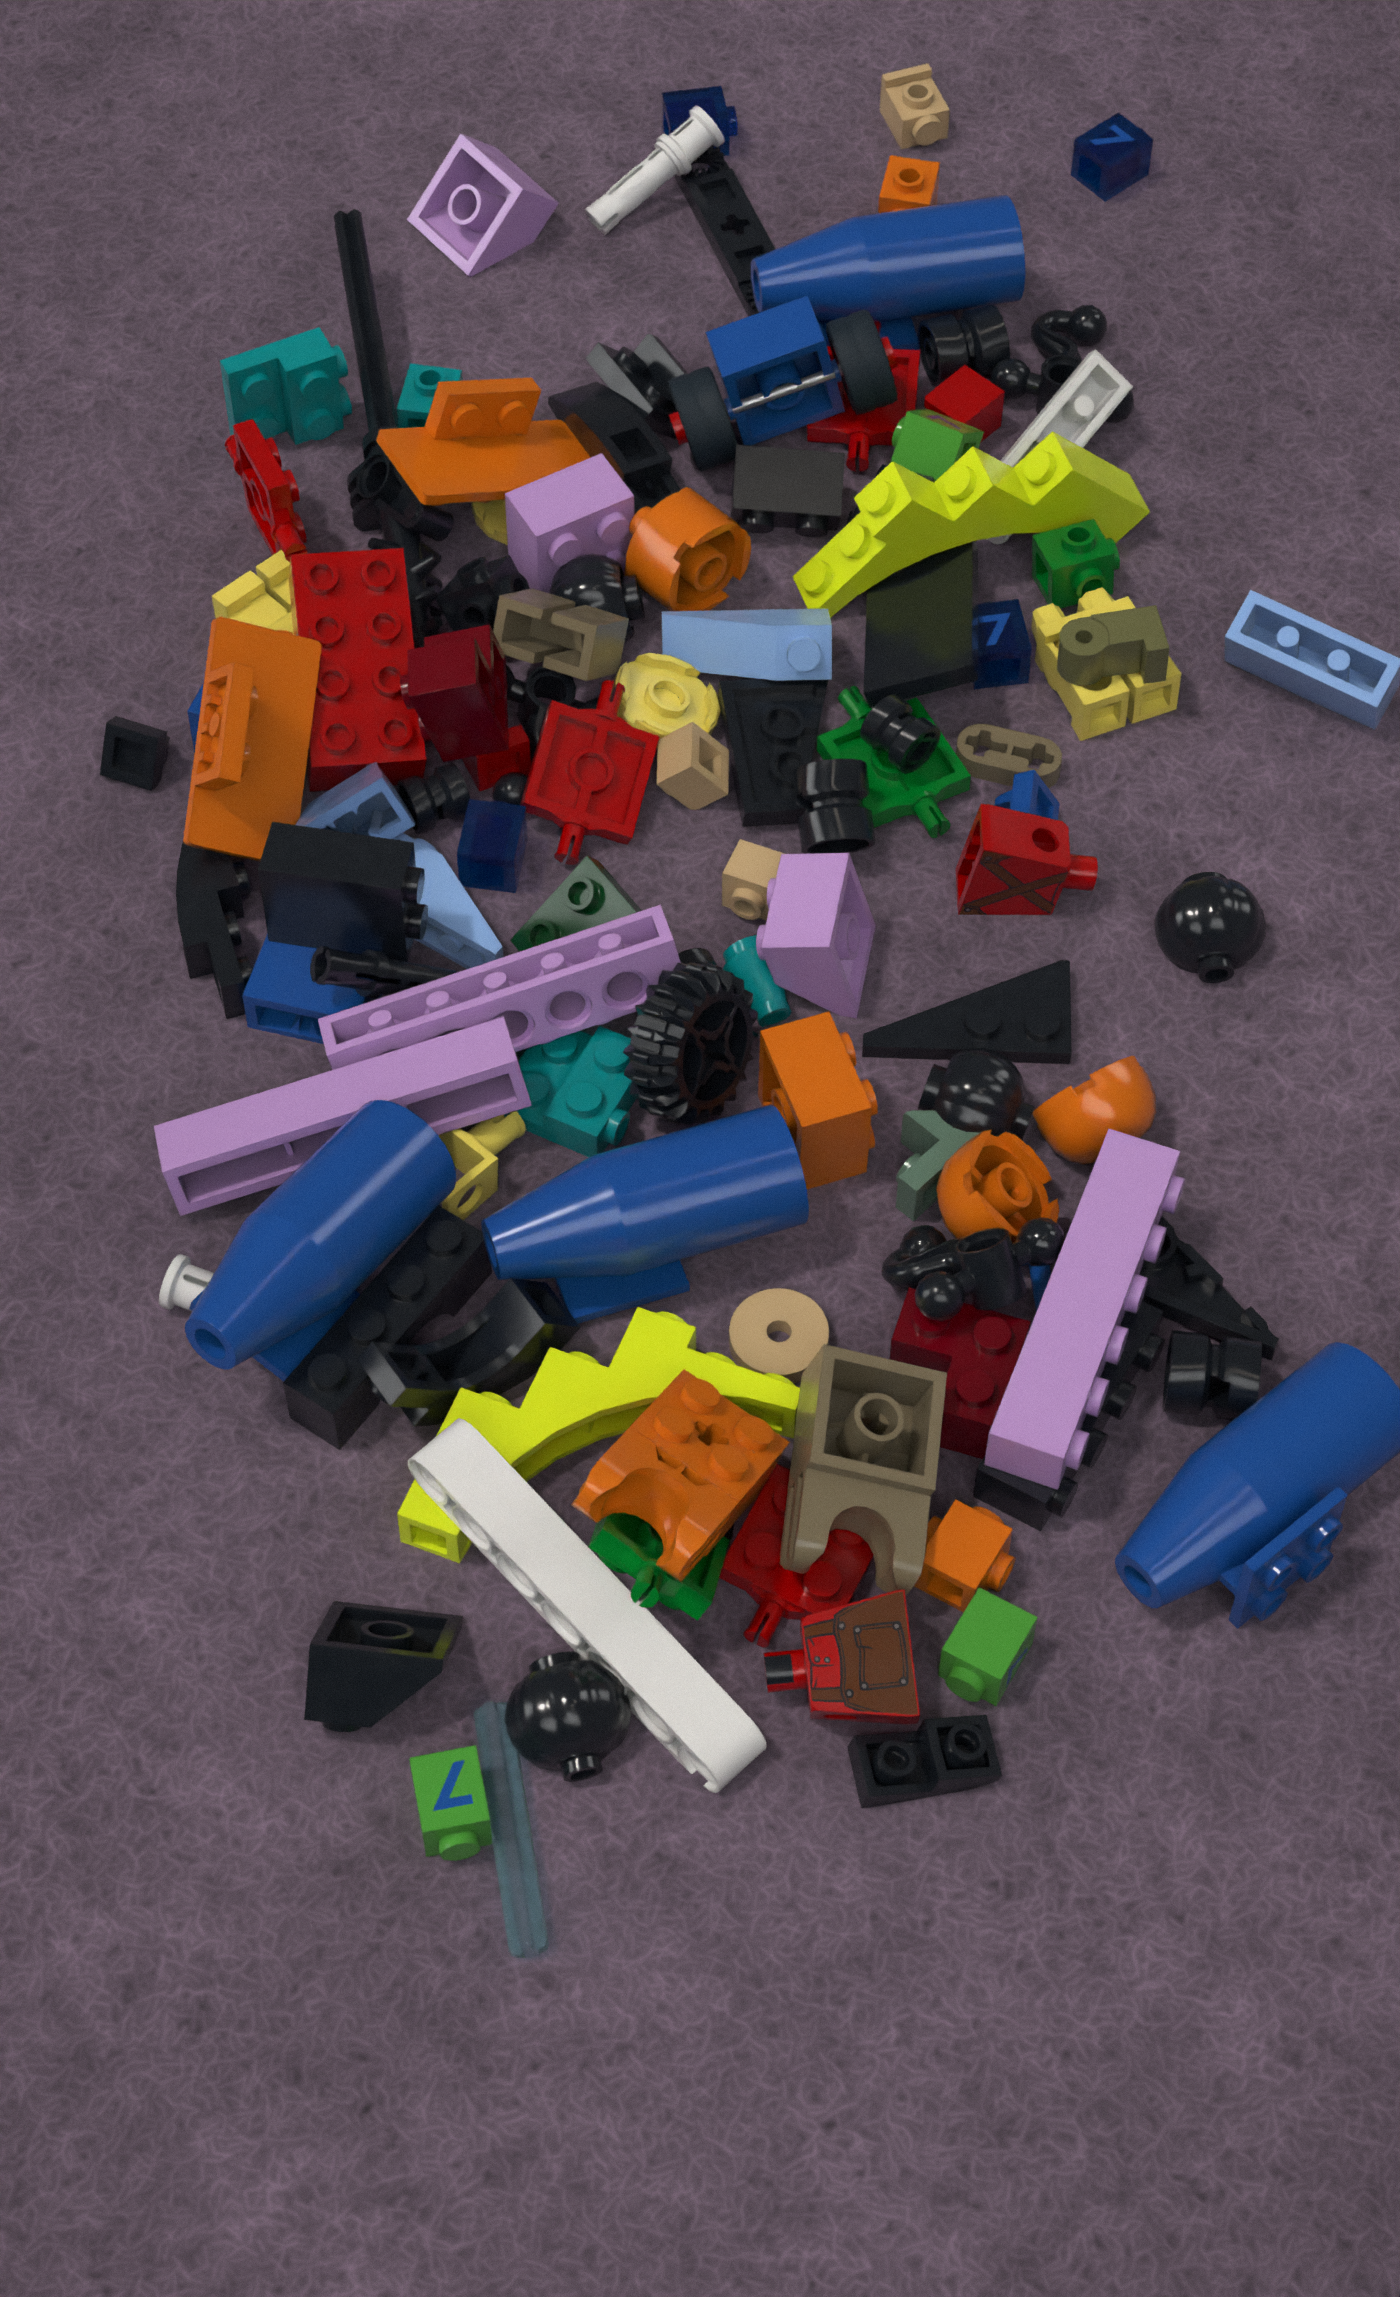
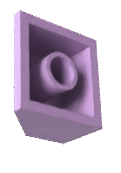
M460 134L407 220L464 273L472 277L533 243L559 203L499 149Z
M849 853L781 854L776 878H771L767 886L769 911L766 925H760L757 931L756 947L760 960H766L776 985L839 1016L857 1018L876 925Z

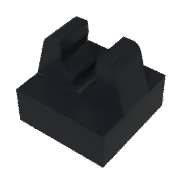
M115 716L106 722L100 775L153 790L161 781L162 770L167 761L170 741L167 731Z

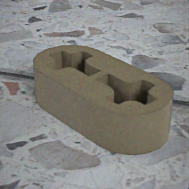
M989 724L970 725L963 729L957 737L956 755L974 778L1013 787L1014 774L1034 770L1028 767L1032 763L1033 758L1044 761L1039 769H1035V771L1048 788L1055 785L1060 778L1062 753L1053 741L1044 737ZM979 746L989 748L984 756H977L973 753L977 751Z

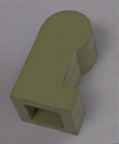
M1157 606L1094 614L1090 617L1078 618L1066 623L1059 633L1057 670L1061 677L1069 683L1083 686L1094 684L1106 676L1140 672L1144 684L1166 681L1169 645Z

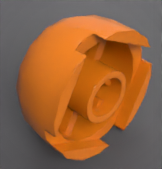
M1135 1056L1123 1058L1089 1075L1091 1079L1074 1089L1070 1085L1042 1103L1032 1112L1038 1124L1037 1128L1054 1152L1068 1161L1090 1164L1096 1162L1108 1129L1141 1138L1151 1128L1156 1114V1094L1149 1076L1143 1066H1140Z
M991 1130L983 1131L965 1142L945 1162L939 1175L936 1188L938 1204L947 1229L955 1238L985 1229L1003 1228L1009 1231L1013 1243L1016 1241L1020 1227L1028 1220L1044 1217L1057 1223L1059 1215L1058 1198L1049 1203L1044 1184L1052 1179L1047 1167L1035 1151L1014 1134L1005 1131L996 1137L990 1134Z

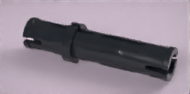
M320 946L316 949L310 964V975L313 982L319 985L328 984L356 989L360 996L376 998L381 994L391 995L460 972L426 964L388 959L384 952L368 949L362 952V954L330 949L327 946Z

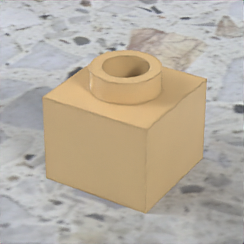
M691 722L658 740L656 784L666 794L673 796L688 809L699 810L728 795L729 749L694 722Z
M740 839L722 873V906L730 908L736 915L744 919L755 920L760 918L767 920L769 911L767 904L768 882L771 878H776L781 854L785 853Z

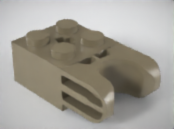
M826 1344L821 1347L801 1376L780 1550V1565L785 1570L803 1574L808 1572L811 1564L824 1553L829 1531L842 1529L858 1534L868 1543L874 1555L877 1587L885 1592L905 1589V1596L911 1591L922 1573L930 1499L936 1488L947 1379L946 1372Z

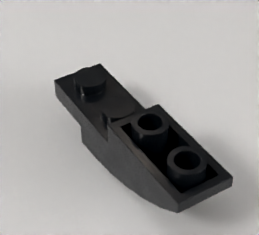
M593 382L549 396L548 405L556 418L566 423L590 457L602 453L633 493L634 515L641 508L646 506L653 508L664 498L681 490L671 475L673 458L647 422L626 400L612 389L598 382Z
M183 841L177 868L176 903L179 929L189 977L192 979L213 974L226 1019L245 1015L242 995L252 969L248 956L237 958L234 950L235 946L242 945L237 919L244 918L241 897L251 895L243 861L232 863L231 856L228 854L187 846Z

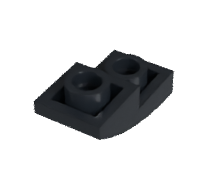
M987 1715L924 1719L917 1731L854 1735L847 1747L861 1808L966 1791L997 1782L1002 1776Z

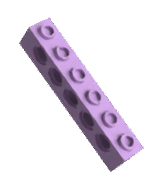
M658 905L319 1018L318 1023L332 1070L503 1016L515 1052L539 1044L550 1043L559 1037L595 1025H603L611 1022L613 1019L637 1012L635 1005L644 1004L647 999V986L658 985L662 970L673 971L677 963L681 962L662 907Z

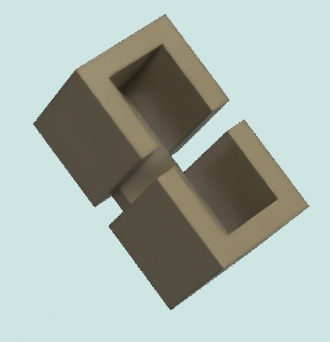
M531 588L499 595L493 632L504 655L532 664L543 662L544 668L584 681H590L618 672L629 618L588 605L575 607V601Z

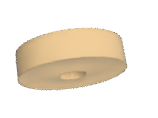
M767 1289L749 1296L736 1308L729 1326V1348L732 1358L738 1366L763 1375L766 1373L779 1374L793 1383L801 1381L802 1373L821 1347L829 1343V1325L820 1306L808 1296L790 1289ZM774 1331H783L789 1335V1338L783 1342H775L768 1335Z

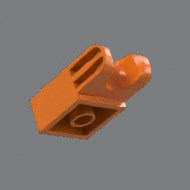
M684 1369L596 1462L571 1506L595 1523L600 1522L604 1517L613 1513L635 1515L649 1523L657 1531L663 1543V1553L655 1565L682 1582L704 1555H708L758 1496L790 1442L773 1431L767 1422L759 1417L750 1415L722 1396L712 1384L696 1378Z

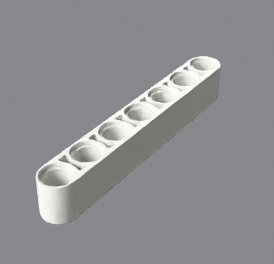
M458 1418L407 1461L411 1474L426 1494L575 1652L580 1654L581 1659L596 1661L620 1680L624 1686L623 1693L628 1695L631 1712L691 1774L697 1770L708 1780L704 1786L713 1793L719 1792L766 1749L767 1743L752 1719L646 1608L639 1606V1600L636 1603L632 1601L631 1592L470 1423Z

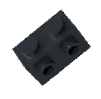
M736 445L730 517L741 525L742 529L751 533H769L774 530V527L795 528L796 534L805 537H823L828 534V530L837 531L842 510L845 453Z

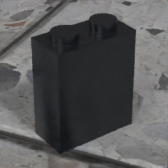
M272 822L258 867L268 940L312 948L327 946L330 949L362 954V952L370 949L384 952L388 959L408 962L413 940L423 939L428 919V906L426 904H419L424 889L425 871L424 868L416 867L414 842Z

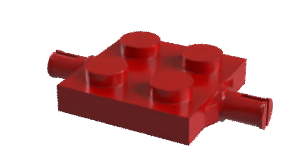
M874 322L880 335L881 322ZM827 346L830 360H833L834 357L831 351V347ZM893 349L898 367L891 369L897 389L898 400L890 405L878 407L865 414L856 415L850 405L842 381L838 382L845 412L807 424V442L849 444L846 461L847 468L856 472L857 455H859V472L867 470L869 467L870 445H892L893 433L898 422L906 416L907 411L916 410L920 350Z
M254 419L233 425L234 434L225 441V447H227L225 449L233 460V467L236 473L241 476L247 508L271 554L274 555L282 549L288 562H290V554H307V550H305V543H307L305 529L299 514L294 512L293 503L300 501L298 486L290 469L282 471L281 458L275 441L272 437L264 439Z
M612 680L602 682L596 709H577L553 700L551 701L545 714L519 807L520 811L551 820L563 828L554 858L559 862H563L568 853L565 863L568 865L578 864L585 835H596L626 845L631 841L660 737L634 728L617 716L623 693L625 692V686L618 682L612 692L615 682Z
M779 1464L775 1466L729 1548L719 1577L746 1591L759 1605L743 1635L749 1642L753 1643L763 1623H766L759 1634L757 1645L763 1648L769 1646L770 1640L783 1617L800 1620V1618L849 1604L874 1559L873 1552L868 1543L858 1534L848 1530L834 1529L829 1531L824 1553L811 1564L808 1572L803 1574L785 1570L780 1565V1550L790 1470Z

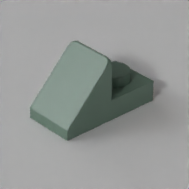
M913 1110L904 1113L901 1143L915 1154L906 1160L896 1176V1182H898L896 1208L913 1222L938 1200L936 1188L945 1162L965 1142L981 1132H965L953 1128L943 1121L936 1110Z

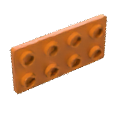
M532 377L438 382L425 427L380 429L376 439L418 500L424 505L441 506L448 503H487L493 500H505V493L591 458L564 421H532L541 393L540 387Z
M222 616L212 620L183 841L187 846L260 861L272 822L295 825L299 820L322 647L319 641Z

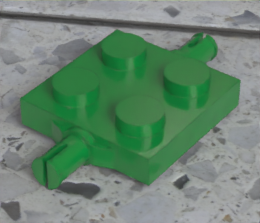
M850 686V692L848 688L844 689L838 696V702L844 707L851 719L843 726L817 736V752L823 760L857 759L867 764L870 795L863 799L862 806L872 811L874 828L903 816L917 815L931 838H937L938 832L940 836L944 835L949 830L951 824L937 803L970 790L971 775L941 733L939 743L929 759L914 772L908 774L901 773L889 762L888 753L885 752V749L875 750L861 739V726L872 708H869L867 701L857 686ZM917 697L906 701L912 707L913 716L916 718H926L936 726Z
M613 1513L604 1517L600 1522L596 1523L588 1548L596 1552L600 1560L611 1570L621 1574L627 1573L636 1579L631 1589V1598L636 1603L642 1596L639 1604L640 1607H653L659 1600L668 1608L682 1610L698 1621L713 1602L730 1540L723 1536L708 1555H704L682 1582L655 1565L663 1553L662 1539L649 1523L635 1515Z

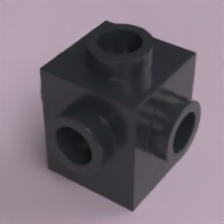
M510 555L490 562L487 561L486 557H480L462 566L435 600L453 631L489 624L493 630L499 595L530 589L525 577L519 573Z

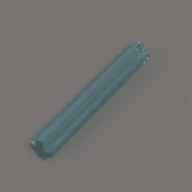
M495 1701L483 1703L482 1707L475 1710L474 1721L491 1822L492 1841L509 1953L514 1958H534L548 1949L549 1941L520 1754L512 1745L506 1730L504 1716L507 1702L496 1703Z

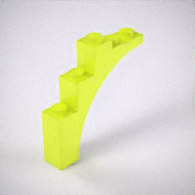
M1052 431L1014 467L972 446L935 482L892 461L854 497L861 512L792 577L807 608H828L831 618L867 589L891 574L933 554L977 540L1009 534L1043 533L1091 519L1095 520L1106 539L1112 538L1117 543L1147 516L1150 510L1129 473Z
M637 1307L609 1367L601 1365L588 1354L578 1351L566 1353L549 1347L520 1408L512 1406L507 1399L492 1392L478 1394L461 1387L437 1435L458 1418L464 1419L478 1430L527 1482L556 1460L601 1439L623 1434L684 1369L696 1378L712 1384L722 1396L750 1415L759 1417L767 1422L777 1434L793 1439L800 1387L795 1386L793 1382L779 1374L766 1373L763 1375L738 1366L730 1358L722 1354L696 1351V1327L687 1324L682 1318L673 1313L664 1311L655 1313ZM414 1479L397 1513L401 1542L460 1563L471 1546L472 1541Z

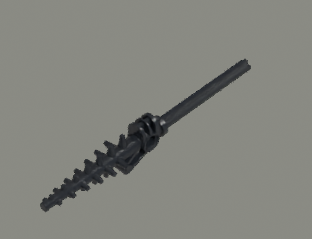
M356 209L351 210L348 214L340 210L334 215V226L369 432L362 440L365 461L352 470L347 477L350 505L353 509L352 518L354 526L362 532L381 529L383 539L371 538L368 541L370 549L404 548L414 648L424 647V637L442 634L438 630L443 625V621L440 618L443 612L439 605L434 602L441 592L442 581L430 574L440 563L441 555L421 542L420 534L435 541H442L450 534L454 524V517L446 504L441 506L422 504L376 441L380 429L399 427L362 214Z

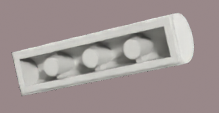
M1096 349L1091 351L1000 461L1014 467L1052 431L1083 448L1133 386ZM1012 534L988 538L987 540L994 544H1002Z

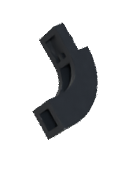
M510 1278L482 1311L453 1333L436 1341L421 1345L372 1341L357 1358V1361L371 1378V1389L379 1399L390 1406L400 1407L413 1426H431L443 1423L461 1387L478 1394L492 1392L501 1395L538 1372L549 1347L561 1350L581 1327L546 1282Z

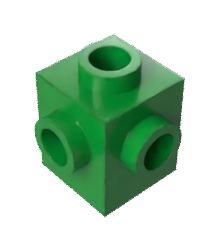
M1094 519L1032 535V578L1048 605L1053 603L1059 606L1060 609L1076 605L1086 592L1101 587L1109 595L1113 594L1114 571L1120 567L1118 549L1112 538L1106 539Z

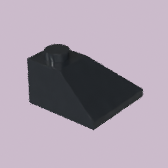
M334 1601L310 1643L304 1720L322 1722L325 1728L337 1732H353L362 1727L371 1728L442 1673L460 1634L463 1616Z

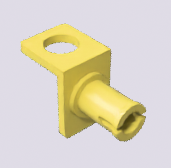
M517 1111L510 1112L506 1117L500 1115L481 1121L468 1132L459 1128L438 1135L446 1145L455 1167L465 1174L456 1182L452 1193L442 1202V1208L464 1220L498 1190V1158L496 1155L516 1138L525 1134L526 1131L525 1123ZM476 1185L470 1198L457 1208L463 1195Z

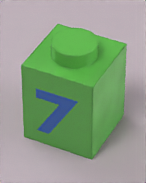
M929 409L907 411L906 416L898 422L893 433L892 446L895 447L891 462L893 461L912 472L934 477L936 481L972 446L979 448L984 431Z
M979 1587L941 1650L938 1676L945 1679L947 1687L957 1696L971 1702H978L980 1699H983L997 1706L1033 1644L1038 1617Z
M476 1745L410 1757L412 1781L426 1857L440 1854V1857L444 1860H463L476 1855L480 1851L481 1846L493 1844L490 1816Z

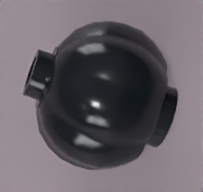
M597 554L578 556L562 565L553 577L549 593L575 601V607L588 605L629 618V621L645 618L642 594L636 574L624 576L621 564L614 559ZM629 621L624 644L634 635V625L630 626Z
M1201 872L1187 877L1164 899L1154 920L1156 939L1163 953L1178 968L1199 974V979L1206 983H1221L1232 978L1234 970L1244 966L1259 951L1266 933L1264 913L1254 894L1239 881L1227 879L1223 874L1217 872Z
M972 1048L955 1053L951 1057L947 1068L936 1064L933 1065L925 1084L918 1110H936L944 1122L953 1128L965 1132L979 1133L991 1130L990 1134L997 1137L1006 1131L1023 1140L1035 1106L1024 1102L1023 1078L1017 1067L1007 1057L986 1048Z
M577 1652L554 1653L534 1661L529 1666L530 1674L516 1684L506 1704L504 1720L513 1747L523 1758L539 1768L562 1772L563 1779L567 1782L581 1781L600 1774L603 1771L601 1761L621 1745L629 1731L632 1717L631 1705L628 1695L623 1693L624 1686L608 1669L596 1661L581 1660L580 1654Z

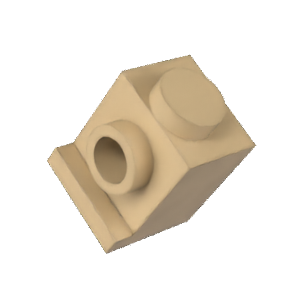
M928 63L882 74L880 112L901 149L917 145H931L937 140L948 138L950 109L931 78L932 69Z

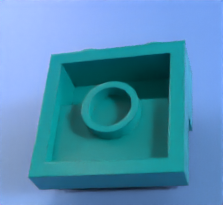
M320 327L220 360L230 435L234 434L233 425L254 419L264 439L273 438L275 435L287 431L294 444L297 445L312 439L322 440L333 432L344 429L343 417L352 414V405L347 390L342 383L339 384L340 378L348 376L346 359L338 345L331 347Z
M599 1025L593 1036L577 1031L559 1037L550 1043L527 1048L519 1060V1065L532 1106L516 1110L525 1123L526 1131L587 1157L604 1152L608 1144L617 1146L623 1139L629 1126V1110L635 1100L638 1099L629 1094L632 1080L624 1076V1071L630 1062V1058L623 1053V1050L630 1044L631 1038Z

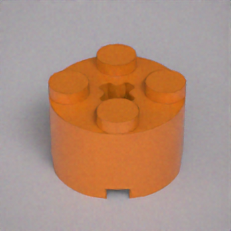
M686 487L664 498L653 508L649 506L641 508L633 516L629 524V532L633 536L626 553L625 576L636 574L640 588L669 611H709L729 597L723 589L734 576L740 581L743 577L751 556V539L748 533L735 520L692 488Z

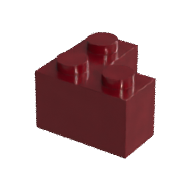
M490 624L424 637V647L407 650L408 674L401 675L400 679L402 697L407 709L415 708L423 739L425 742H433L443 762L509 750L506 657Z
M909 1288L891 1339L889 1359L947 1373L940 1447L983 1459L986 1455L989 1431L1030 1330L1031 1321L992 1310H977L973 1305L967 1303L963 1304L961 1311L952 1319L933 1321L920 1312L915 1302L916 1289Z

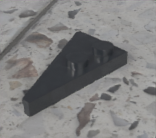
M1070 960L1057 961L864 1033L862 1057L951 1060V1057L960 1051L972 1048H986L1002 1054L1014 1063L1070 1064L1072 1054Z
M1161 1216L1158 1225L1166 1227L1167 1231L1156 1263L1144 1261L1139 1275L1148 1278L1142 1301L1162 1310L1163 1317L1219 1340H1223L1226 1336L1261 1340L1262 1357L1272 1360L1279 1338L1271 1333L1267 1322L1251 1306L1244 1310L1222 1287L1224 1278L1190 1244L1179 1240L1174 1228Z

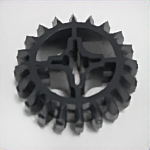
M695 962L688 964L677 963L673 971L662 970L658 985L647 986V999L645 1003L635 1005L638 1016L634 1026L627 1028L632 1033L631 1042L623 1050V1053L630 1058V1062L625 1068L624 1076L632 1080L629 1094L638 1098L639 1107L647 1110L651 1115L677 1125L681 1123L687 1125L693 1123L704 1124L711 1115L720 1116L722 1114L725 1101H735L736 1086L739 1082L747 1080L744 1071L748 1061L755 1059L750 1054L751 1046L759 1036L752 1030V1025L758 1018V1012L750 1008L753 1002V993L745 990L743 979L735 977L731 972L722 970L720 966L706 962L702 964Z

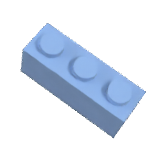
M1250 590L1225 635V662L1374 730L1400 685V658L1253 590Z

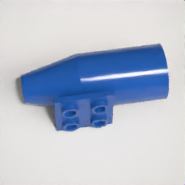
M1000 195L851 217L752 259L751 282L755 304L758 311L762 312L808 295L827 346H830L826 333L827 323L841 317H847L860 310H868L874 322H881L880 338L888 336L893 349L919 350L918 337L911 317L1021 300L1025 287V253L1021 226L1015 206L1008 195Z
M373 1100L365 1103L244 1220L208 1285L190 1304L189 1309L192 1313L185 1324V1334L193 1349L205 1361L224 1370L232 1369L252 1357L282 1381H285L358 1298L360 1294L355 1290L454 1190L456 1184L455 1165L446 1145L438 1134L418 1115L399 1104L385 1100Z
M771 1104L592 1155L482 1219L481 1226L489 1260L498 1280H509L510 1278H554L564 1306L579 1324L690 1291V1284L680 1260L803 1225L808 1220L809 1203L804 1173L792 1135L779 1110Z
M1340 1342L1330 1343L1188 1456L1115 1557L1116 1570L1125 1586L1140 1602L1156 1609L1220 1581L1235 1595L1229 1621L1237 1629L1254 1615L1260 1621L1270 1617L1287 1598L1288 1593L1285 1589L1300 1577L1306 1583L1313 1581L1331 1563L1334 1555L1330 1552L1333 1541L1343 1528L1340 1518L1347 1496L1400 1453L1399 1387L1377 1362L1361 1350Z

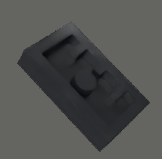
M647 334L634 352L626 347H622L618 351L598 342L585 359L608 387L626 400L652 430L676 439L677 437L669 414L675 413L677 410L668 381L680 375L688 374V372L662 341L652 334Z

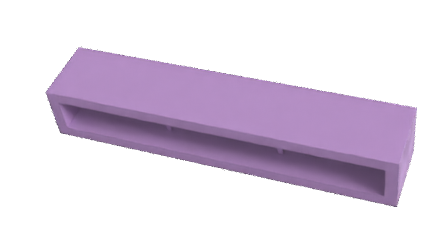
M504 1016L155 1125L154 1131L162 1173L180 1216L281 1185L365 1103L373 1100L390 1101L409 1109L423 1119L438 1135L532 1106Z
M1108 1129L989 1431L984 1465L1057 1490L1066 1467L1075 1470L1079 1469L1090 1433L1081 1430L1086 1414L1098 1417L1108 1390L1109 1380L1100 1377L1106 1362L1117 1365L1121 1358L1129 1329L1120 1326L1125 1311L1135 1314L1138 1312L1148 1282L1147 1277L1139 1275L1144 1261L1156 1263L1167 1231L1166 1227L1158 1225L1163 1211L1175 1213L1183 1191L1185 1178L1175 1176L1180 1151Z

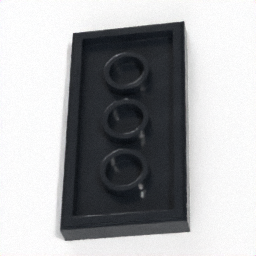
M976 541L933 554L891 574L867 589L863 693L869 708L874 707L879 701L892 694L899 695L905 700L978 680V547Z

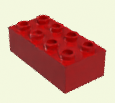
M404 548L290 554L289 590L294 635L319 641L322 646L307 758L309 792L328 791L374 762L378 763L393 786L398 785L399 780L413 775L424 778L426 752L425 742L419 727L418 714L415 708L407 709L400 685L401 675L408 674L407 650L414 649Z

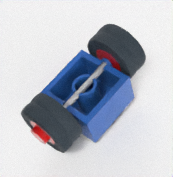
M808 295L707 331L706 335L727 398L722 399L714 374L709 367H702L689 374H683L668 381L677 412L669 414L679 446L685 443L689 444L699 471H706L717 467L719 464L734 461L736 445L738 443L730 421L735 420L743 444L751 446L804 427L807 424L845 412L838 382L842 381L850 405L856 415L865 414L878 407H884L897 401L898 394L891 369L898 367L888 336L880 338L874 320L868 310H860L847 317H841L826 324V333L834 357L833 360H830L824 336Z

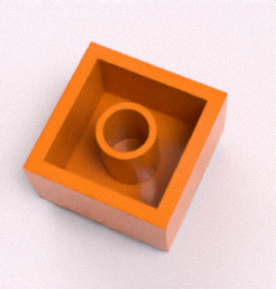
M829 1011L760 1030L758 1098L762 1107L772 1104L784 1118L799 1155L807 1189L866 1173L869 1149L875 1148V1137L871 1126V1116L878 1113L875 1092L868 1079L860 1081L854 1068L857 1061L852 1040L846 1031L838 1032Z

